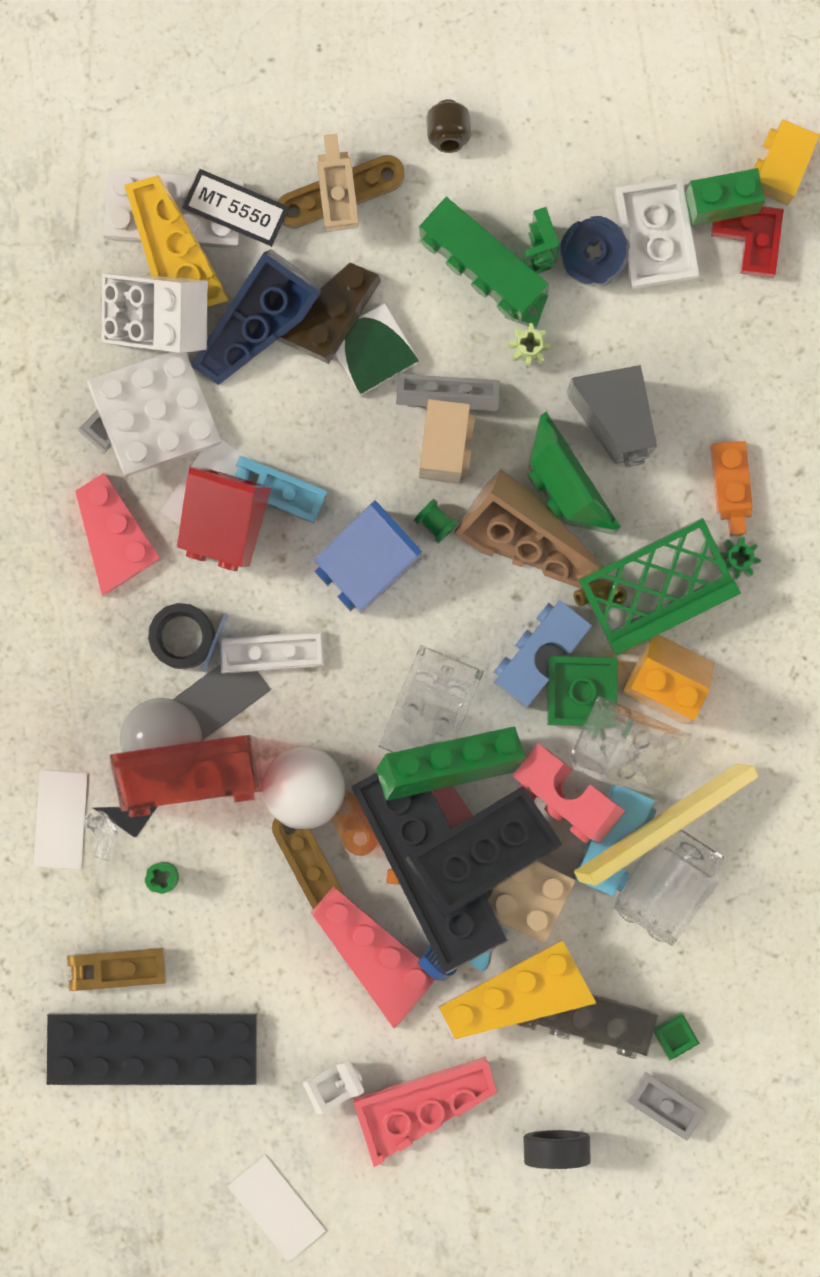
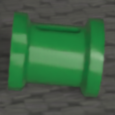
M432 499L413 521L416 524L421 523L435 536L434 541L439 544L457 526L459 521L456 518H449L437 506L438 501Z
M159 862L147 869L145 884L151 892L167 893L172 891L179 882L178 869L169 862ZM157 869L161 872H169L170 877L166 880L167 887L163 883H155L154 879L158 876Z

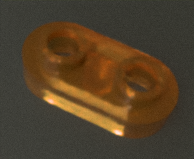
M345 791L343 801L350 804V812L342 815L337 811L331 822L346 849L354 855L364 856L374 850L378 840L355 794ZM357 832L366 834L367 842L364 845H357L354 842V835Z

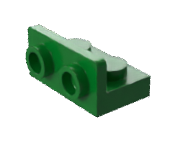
M543 207L533 211L532 223H529L530 232H528L532 248L525 250L524 263L537 274L546 272L554 267L553 263L558 262L560 248L547 207Z

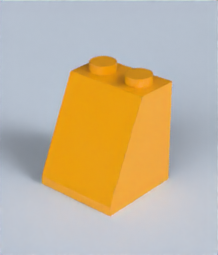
M657 635L648 640L622 693L682 724L695 721L711 688L714 662L661 635Z

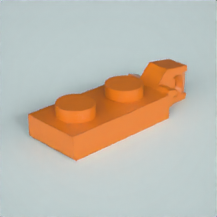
M746 441L713 443L710 445L716 510L720 514V520L728 519L729 537L743 536L746 534L745 518L752 517L753 508Z

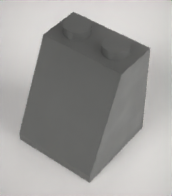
M641 365L583 375L571 379L567 389L568 399L614 463L624 462L625 467L644 464L645 459L649 458L657 444Z

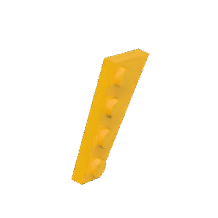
M160 175L125 184V190L151 275L208 281L207 307L230 301L231 298Z
M560 940L438 1006L454 1038L459 1039L596 1004V1001L563 940Z

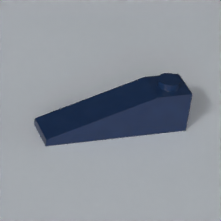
M272 249L265 251L207 339V350H200L191 366L219 385L300 323L322 291L295 265Z

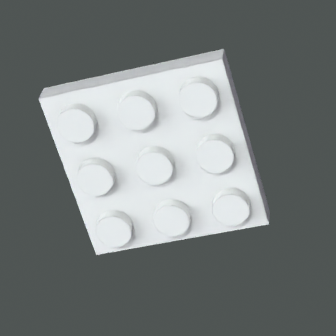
M169 352L90 378L87 381L124 477L220 445L222 442L186 352Z

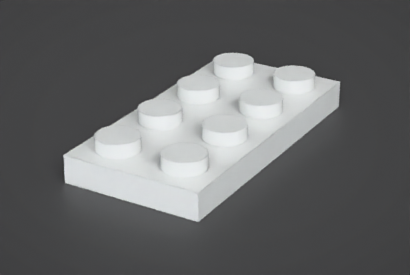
M108 169L103 225L104 239L141 242L124 185L160 175L200 246L239 249L240 233L182 209L195 180V175ZM223 178L244 187L243 179Z

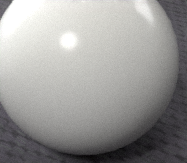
M295 747L284 751L270 763L263 779V797L270 813L282 824L295 829H312L327 823L336 815L344 800L345 780L337 762L324 751L312 747Z

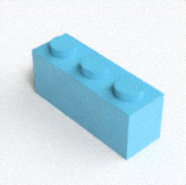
M617 783L612 784L608 797L622 807L625 812L600 844L591 839L588 840L576 869L652 820L657 809L652 808L655 800ZM627 866L597 886L586 885L614 897L616 890L622 892L629 877V873L625 871ZM574 873L572 878L579 881Z

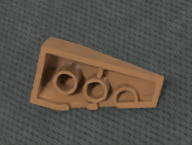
M501 469L482 488L454 532L456 536L483 554L492 557L494 553L513 559L512 564L523 567V564L535 567L542 570L544 576L577 588H582L578 581L579 578L604 567L527 487Z

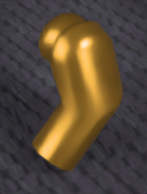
M598 580L589 584L594 596L607 600L613 583L607 580ZM617 586L612 602L622 604L627 599V592L622 586ZM582 588L574 591L573 596L577 605L582 607L589 604Z

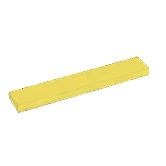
M733 765L576 869L574 873L579 882L597 886L756 780L759 775L754 765Z

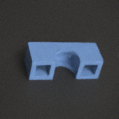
M560 600L555 606L550 603L545 606L536 618L541 624L533 633L527 629L515 644L520 650L513 659L510 660L506 656L494 670V673L498 676L494 684L525 708L530 705L549 681L536 668L535 654L537 650L545 645H554L569 655L592 627L591 624Z

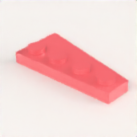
M333 886L313 909L311 914L395 1029L433 984L435 979L417 963L420 959Z
M485 1056L353 1098L373 1166L376 1167L383 1163L385 1158L398 1150L401 1152L411 1146L413 1141L424 1134L434 1132L452 1117L460 1116L496 1094L497 1090Z

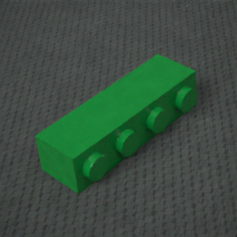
M447 196L419 225L420 237L422 238L420 242L431 253L436 254L438 251L447 259L446 265L459 276L465 274L472 280L471 286L481 296L486 298L489 295L498 303V310L507 318L512 319L516 316L521 322L544 295L548 293L549 283Z
M514 726L387 753L376 770L385 799L388 801L514 773L526 757L516 727Z

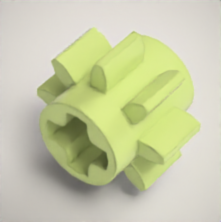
M530 323L528 330L523 332L516 328L514 334L518 341L512 340L508 342V348L516 349L512 361L515 362L521 359L525 361L526 368H529L534 360H537L540 364L544 363L545 359L541 351H549L551 348V344L543 343V338L547 331L543 330L539 333L533 330V323ZM526 340H532V345L535 346L533 352L526 351V346H524Z

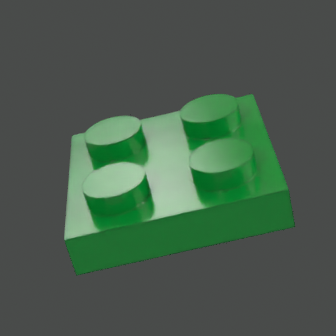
M548 656L547 725L617 727L618 658Z

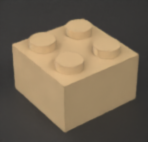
M428 399L419 479L459 483L461 474H468L471 449L465 448V441L472 442L475 415L469 414L470 404Z
M537 861L490 890L487 899L498 921L545 944L576 880Z

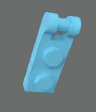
M239 456L235 465L238 467L235 476L248 480L251 473L259 475L256 483L272 487L267 505L315 524L327 495L326 490L246 457Z

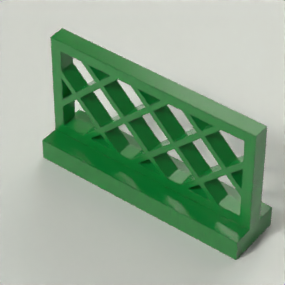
M700 518L578 579L607 641L616 655L741 594L736 581L730 575L704 518ZM698 528L705 539L700 554L682 548L687 534ZM680 538L677 546L669 544L670 542ZM662 546L675 549L669 569L651 563L656 549ZM708 548L713 558L705 556ZM681 552L699 557L692 577L674 571ZM649 553L646 561L638 559ZM704 559L716 563L722 575L711 582L697 579ZM632 561L645 565L638 584L620 579L624 566ZM650 567L667 573L661 592L643 586ZM618 569L615 577L608 575V573ZM673 575L690 580L686 594L679 598L666 594ZM600 577L614 581L607 600L594 596L588 583ZM618 583L637 588L630 607L612 602ZM695 583H699V584H702V585H703V586H701V587H699V588L693 590V589H694V586H695ZM642 590L659 596L655 610L649 613L635 609ZM665 598L673 600L662 606ZM598 602L606 604L603 613ZM610 606L628 611L624 625L611 631L606 621ZM633 614L640 615V617L632 620Z

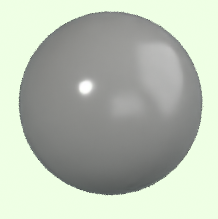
M155 698L140 703L127 715L120 730V748L124 759L135 772L153 780H168L185 773L196 761L201 750L202 732L196 716L182 703L168 698Z

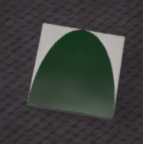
M385 303L359 317L336 352L338 360L360 397L419 363L418 358Z

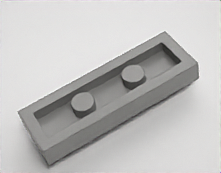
M398 374L396 405L427 407L428 399L470 404L469 409L480 412L499 411L500 380Z

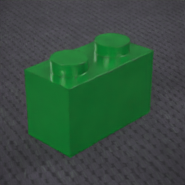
M758 168L692 180L685 193L692 226L758 214L765 202Z

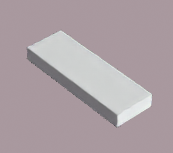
M322 632L219 639L222 674L325 667Z

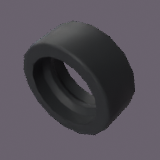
M175 603L159 611L154 616L148 633V641L154 655L159 661L174 669H190L199 666L206 660L215 638L212 621L201 609L184 603ZM179 616L195 620L202 632V642L199 648L193 654L185 657L169 653L162 642V630L166 623L172 618Z
M545 1130L530 1132L523 1136L524 1163L527 1166L540 1169H572L584 1167L591 1163L590 1136L588 1133L572 1130Z

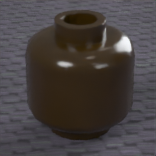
M445 99L428 110L426 116L427 137L431 145L441 152L454 153L462 149L469 142L471 137L470 114L463 104L451 99Z

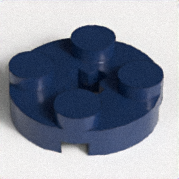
M592 216L581 222L577 221L568 228L561 241L560 255L562 256L566 272L579 283L587 286H607L624 270L629 258L630 242L623 230L615 222L606 217ZM597 243H601V256L595 257L594 260H589L590 253L587 251L589 245L595 247Z

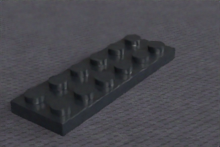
M377 773L351 786L445 974L509 941L485 894L444 919L406 861V857L451 830L432 791L386 801Z
M257 1013L47 1014L46 1085L257 1084Z

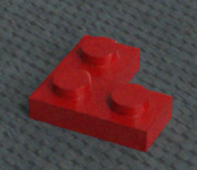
M762 206L758 214L712 222L711 237L744 241L740 274L767 278L775 277L784 209Z

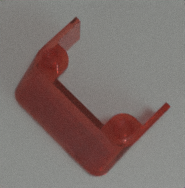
M253 735L109 755L121 811H129V817L150 815V807L233 796L234 803L255 800L254 793L263 792L258 740Z

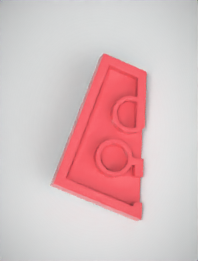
M102 473L75 491L102 596L107 595L161 559L105 473Z

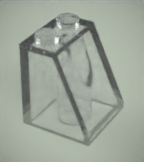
M681 829L643 854L629 876L622 892H619L614 909L618 911L624 920L630 923H637L645 928L653 939L673 946L719 884L724 856Z

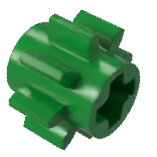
M743 536L739 538L735 546L730 540L724 542V546L728 551L726 553L721 552L720 554L728 570L733 573V580H737L742 571L746 576H752L753 570L750 566L761 562V559L754 557L753 551L758 547L757 544L749 547L745 544ZM738 551H740V556L746 559L739 566H737V560L731 558Z

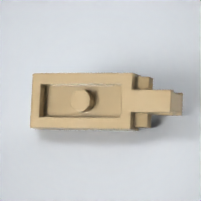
M337 134L324 135L326 154L318 155L317 169L325 232L359 228L351 157L349 158L348 151L339 152Z

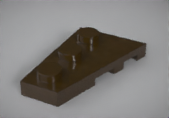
M350 262L320 288L322 292L305 318L277 341L329 364L381 282L379 275Z

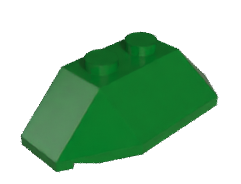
M546 411L541 414L528 466L531 472L527 476L537 491L541 489L544 491L549 499L546 502L547 508L558 519L561 518L564 524L611 535L617 532L621 527L611 513L548 412Z

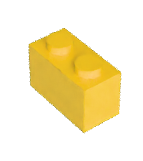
M782 119L777 129L770 128L762 146L768 149L764 160L758 158L753 169L758 168L764 196L785 205L790 204L796 194L820 134Z

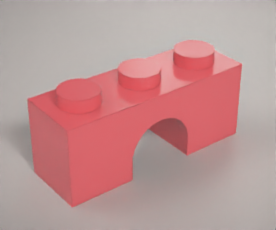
M537 743L513 774V777L521 783L518 788L524 786L533 801L537 797L547 804L544 810L559 822L563 817L573 825L570 831L585 843L591 839L600 844L625 810L592 785H589L580 797L567 800L563 792V785L573 769L547 748Z

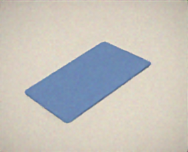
M226 613L223 615L202 671L205 673L228 615Z

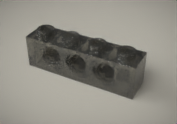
M592 994L596 1004L557 1013L551 1017H541L516 1024L532 1030H536L537 1025L550 1028V1035L569 1040L571 1034L584 1038L583 1044L597 1049H603L604 1044L617 1048V1054L636 1059L638 1054L647 1056L658 1015L647 1009ZM588 1009L592 1016L589 1024L583 1027L576 1026L573 1022L576 1011ZM616 1018L622 1019L625 1023L623 1033L619 1036H610L607 1032L608 1023Z

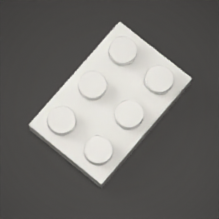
M682 177L615 187L614 195L620 228L630 242L627 269L631 289L698 279L699 270Z

